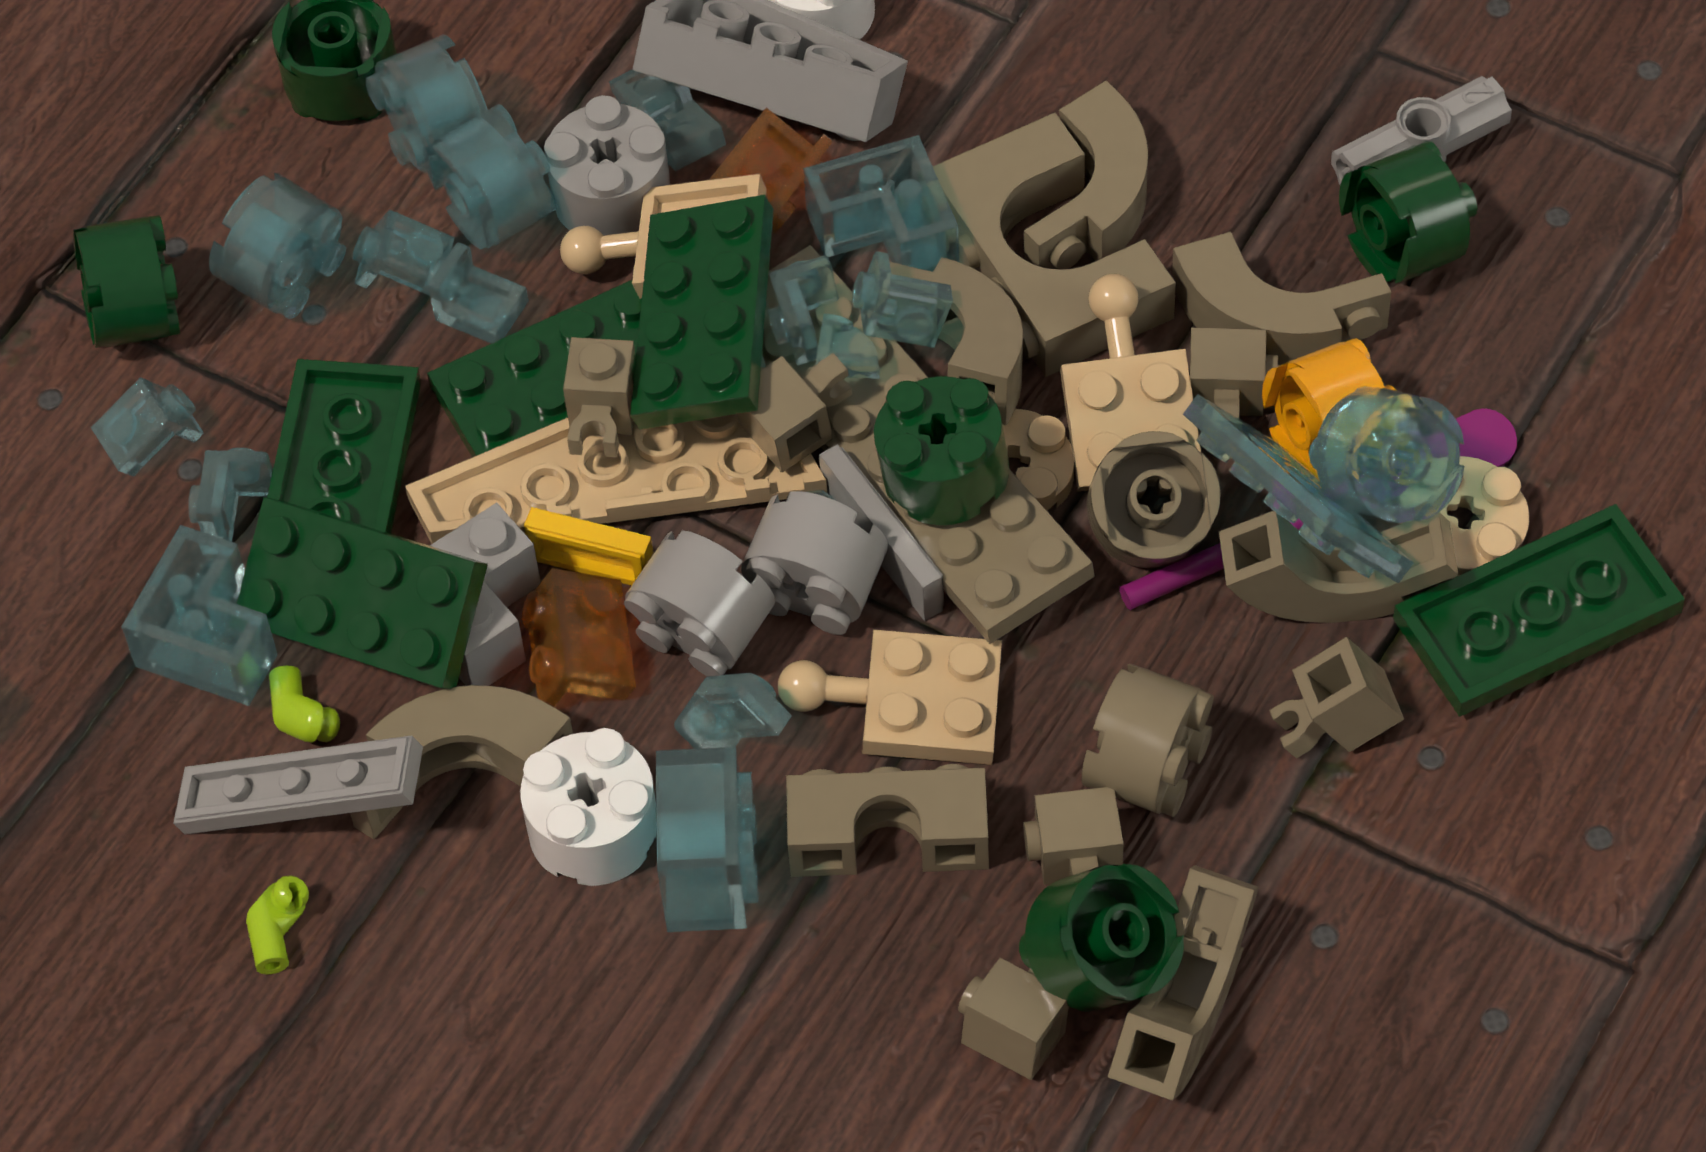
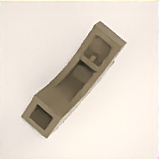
M1107 81L1099 84L1059 110L1060 120L1085 154L1084 173L1090 182L1073 200L1024 230V260L1029 263L1049 269H1069L1086 252L1095 261L1124 249L1133 238L1141 223L1147 198V140L1142 124L1131 105Z
M1231 232L1173 248L1172 278L1176 282L1175 293L1186 315L1195 327L1266 330V355H1278V366L1338 342L1355 338L1359 340L1368 338L1377 331L1388 327L1391 290L1382 273L1322 291L1298 293L1278 289L1258 278L1247 266Z
M941 257L936 268L931 272L875 258L867 271V309L879 323L924 333L950 345L955 352L948 362V377L960 379L974 378L983 382L988 388L989 395L998 406L1002 424L1007 425L1019 401L1022 389L1023 328L1020 315L1011 298L986 275L954 260Z
M1277 510L1219 531L1226 586L1252 607L1285 619L1314 623H1336L1383 617L1394 614L1395 605L1409 599L1410 593L1459 576L1450 522L1438 510L1370 536L1345 540L1323 539L1305 534L1295 528Z
M470 685L435 691L405 703L379 721L366 734L367 741L412 735L423 746L416 792L430 779L442 773L462 768L489 770L506 777L521 787L526 760L532 754L541 751L555 740L573 734L569 716L536 697L503 687ZM403 806L352 812L350 815L353 826L375 840Z
M1197 865L1190 868L1178 905L1180 913L1175 915L1177 937L1184 935V951L1180 965L1166 986L1157 992L1143 997L1140 1003L1127 1013L1108 1078L1172 1101L1183 1091L1199 1064L1227 998L1244 948L1241 946L1259 887Z

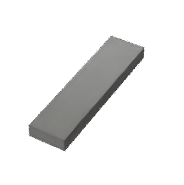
M411 735L187 766L184 769L173 824L184 834L413 805L423 746Z

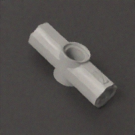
M1481 76L1437 99L1417 97L1406 101L1400 106L1396 120L1333 151L1331 165L1336 172L1340 185L1346 173L1425 141H1431L1438 147L1445 162L1447 154L1510 123L1512 109L1506 100L1504 89L1493 77L1486 79Z

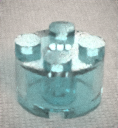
M445 34L377 62L375 74L365 78L366 87L372 102L379 111L386 109L394 131L388 133V139L398 162L402 166L412 162L415 167L424 173L489 146L493 141L492 134L481 133L480 126L491 121L475 76L465 58L453 62L445 49L455 46V43Z
M500 104L439 137L423 149L425 167L434 189L437 190L444 186L452 202L445 209L463 235L481 250L485 247L489 249L494 245L502 243L557 209L556 200L543 179V175L550 172V165L544 152L533 140L524 144L517 134L512 117Z
M274 173V181L265 175L257 178L233 203L222 222L231 231L224 247L215 241L213 242L209 257V267L215 277L275 314L280 313L288 319H293L303 310L310 294L308 287L320 274L326 277L331 276L344 259L346 246L338 242L343 217L335 207L280 173Z
M1364 386L1357 388L1353 393L1342 398L1329 411L1320 427L1318 436L1310 445L1309 458L1310 463L1317 470L1319 480L1326 493L1344 509L1394 523H1404L1413 520L1422 521L1439 513L1456 494L1464 472V465L1459 464V443L1464 444L1459 423L1452 413L1439 402L1431 398L1406 392Z

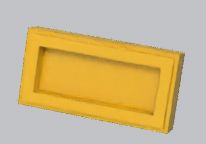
M531 507L524 523L525 534L534 544L537 562L631 586L654 554L651 536Z

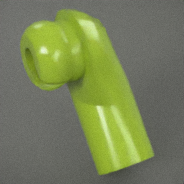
M279 666L271 670L269 681L274 724L279 731L310 743L316 739L321 742H329L334 739L340 728L339 714L334 708L322 707L320 702L303 696L301 671L294 666Z
M283 876L277 882L270 885L247 913L246 924L257 972L261 974L279 973L289 965L283 936L302 915L305 904L309 899L307 885L296 876Z

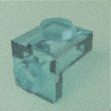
M389 209L374 228L366 226L356 242L353 260L360 263L355 284L367 288L377 275L380 274L434 297L444 285L455 237Z
M459 242L456 243L446 259H440L435 263L428 277L427 290L430 293L435 320L489 343L505 338L529 302L526 287L473 266L470 247Z
M875 251L868 271H860L857 275L852 302L854 308L860 309L864 335L935 347L953 303L951 285L891 274L889 254Z
M821 256L808 261H798L788 267L769 272L777 306L767 309L769 321L777 345L789 342L797 366L821 358L809 310L836 302L839 299L828 256Z
M141 377L91 427L117 470L133 477L174 435L195 443L204 434L192 415L196 410L195 406L183 391L174 385L169 384L165 388Z
M232 448L228 451H205L200 485H192L189 493V517L192 523H199L206 548H231L239 496L268 495L273 472L268 453L253 451L248 448Z
M742 673L708 676L703 680L674 723V727L710 765L714 766L725 763L741 738L779 736L792 715L776 700L774 688L766 680L755 674Z

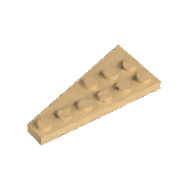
M737 414L640 430L634 422L632 435L618 434L619 448L617 457H605L604 437L600 435H591L584 440L582 455H571L567 441L569 421L568 418H565L405 486L408 500L431 544L496 502L525 534L524 523L531 507L604 524L769 502L771 497L777 494L779 500H784L788 498L790 491H802L818 495L827 494L826 478L811 454L784 472H781L739 424Z

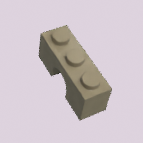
M947 764L935 770L902 771L895 767H879L870 772L836 773L831 770L817 769L806 772L803 775H786L787 843L791 877L857 875L856 855L860 842L870 832L883 827L901 828L911 833L917 839L922 849L923 872L989 869L985 768H968L959 764Z

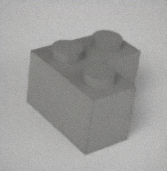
M497 502L430 545L488 563L459 678L465 686H489L526 661L519 622L507 607L541 585L534 544Z

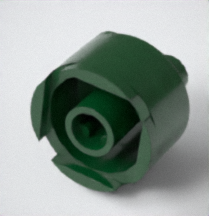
M303 0L291 7L289 2L278 13L273 25L272 40L283 87L295 113L303 117H314L328 121H343L355 118L371 120L382 113L384 102L395 90L399 79V63L391 22L384 6L382 9L373 0Z
M1431 141L1410 146L1346 173L1341 181L1339 190L1341 216L1351 213L1357 230L1347 235L1359 261L1372 276L1382 273L1386 282L1394 279L1396 284L1457 260L1467 252L1470 240L1469 218L1477 214V201L1472 189L1466 183L1457 182L1453 173L1443 161L1438 147Z
M160 215L90 225L73 230L77 270H80L83 287L81 290L91 340L95 348L111 347L180 334L178 314L174 301L178 299L173 266L171 263L165 264L162 252L166 251V241Z
M946 376L930 377L915 382L901 381L893 385L887 392V401L880 409L874 425V441L888 497L893 503L896 501L906 509L909 517L925 524L953 525L968 521L981 514L980 507L988 502L994 495L997 500L1003 493L1010 471L1000 411L993 398L989 395L988 388L983 382L974 378L960 379Z
M1131 864L1099 866L1059 879L1047 886L1038 895L1027 917L1025 933L1019 942V953L1024 964L1032 969L1042 987L1047 992L1066 1000L1067 1006L1082 1012L1111 1007L1157 992L1166 986L1175 975L1184 951V935L1177 937L1174 914L1180 912L1175 898L1167 886L1145 868Z

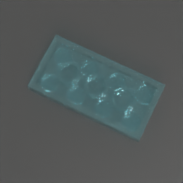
M1199 394L1196 395L1183 413L1189 421L1202 431L1196 441L1211 454L1226 463L1232 458L1235 462L1229 471L1240 481L1259 493L1265 488L1269 493L1263 502L1291 523L1295 524L1299 518L1303 525L1298 530V533L1320 551L1330 555L1334 548L1337 547L1341 549L1338 557L1361 575L1370 578L1376 570L1397 583L1402 580L1414 564L1410 558L1277 441Z

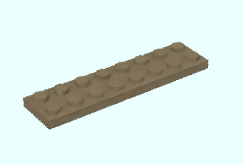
M811 245L769 270L761 367H766L783 356L798 375L804 378L816 364L832 353L845 365L849 376L844 380L852 388L853 395L837 405L826 407L833 439L825 443L821 448L826 451L837 444L839 447L844 448L943 574V591L989 644L1095 577L1092 561L1011 470L1009 471L1005 490L996 500L994 495L980 507L981 514L962 523L953 525L921 523L909 517L908 511L896 501L893 503L886 493L874 441L875 421L880 409L887 401V392L893 385L901 381L915 382L928 377Z

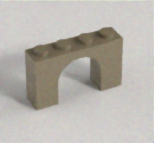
M1052 113L928 168L929 195L924 196V206L929 219L938 230L946 229L952 238V245L958 262L986 275L1011 298L1022 322V356L1025 359L1032 357L1045 377L1060 371L1061 365L1078 363L1108 349L1105 323L1094 315L1089 305L1090 289L1100 277L1107 274H1120L1130 279L1135 285L1139 299L1134 314L1129 318L1132 338L1174 319L1176 282L1145 239L1091 264L1062 270L1043 268L1029 263L1018 256L1006 243V236L1018 222L1031 214L1084 190L1085 154L1056 113Z

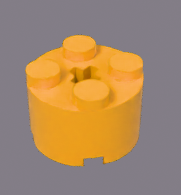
M1355 338L1346 342H1338L1271 368L1264 378L1262 388L1264 409L1274 406L1279 424L1269 428L1272 440L1287 467L1302 481L1307 482L1315 478L1317 479L1315 485L1324 484L1382 461L1391 454L1395 442V422L1402 420L1404 416L1403 403L1393 386H1384L1381 377L1371 363L1369 352L1361 340Z

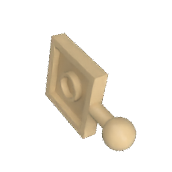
M760 174L652 187L643 196L639 231L603 235L594 227H575L564 236L561 242V258L564 264L573 272L591 274L598 271L608 259L636 256L632 285L641 299L650 215L766 195L767 188Z
M1107 274L1100 277L1092 285L1089 292V305L1092 312L1105 323L1110 359L1064 364L1060 368L1078 492L1089 490L1100 462L1110 450L1125 438L1148 431L1173 433L1185 439L1186 442L1201 452L1186 349L1140 355L1134 354L1129 318L1134 314L1138 306V291L1130 279L1120 274Z
M873 630L869 678L827 675L818 664L808 660H799L789 664L781 672L778 679V693L785 705L800 712L814 710L824 701L867 704L862 754L992 765L1002 640H996L989 644L985 639Z

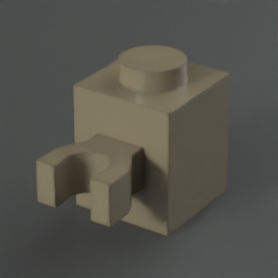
M1191 327L1189 375L1195 414L1213 415L1212 447H1237L1239 416H1263L1262 388L1264 378L1271 368L1278 366V355H1266V330Z
M571 337L563 387L569 421L567 441L571 455H582L584 440L591 435H600L604 437L605 457H617L619 448L618 434L632 435L634 421L630 416L636 362L634 341Z
M834 353L816 364L804 378L798 375L783 356L768 366L761 367L758 410L739 413L737 418L743 429L781 472H784L833 439L826 407L837 405L853 395L852 388L844 380L849 376L848 369Z
M1345 637L1292 670L1303 699L1287 700L1269 710L1273 720L1284 730H1288L1298 723L1294 731L1280 738L1284 749L1296 759L1310 751L1325 732L1348 752H1351L1404 720L1385 670L1348 637Z
M1101 787L1035 795V821L1023 822L1024 840L1028 862L1040 860L1044 885H1049L1059 879L1099 866L1123 864V838L1114 789Z
M999 958L984 979L979 976L974 977L962 995L958 1011L964 1014L961 1043L1032 1080L1065 1034L1069 1006H1067L1066 1000L1047 992L1035 977L1032 969H1029L1027 972Z

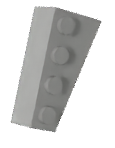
M656 0L645 8L632 70L828 130L848 140L867 142L892 125L908 61L768 0Z

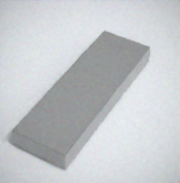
M837 444L819 454L820 470L827 482V497L857 511L858 515L854 523L867 533H870L873 524L883 532L888 542V550L881 566L918 614L926 621L942 612L944 606L943 574L843 447H839Z

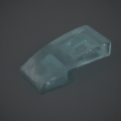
M630 70L609 81L611 91L620 104L629 105L645 112L658 124L665 137L668 164L675 171L726 145L721 125L692 100L689 87L634 70Z

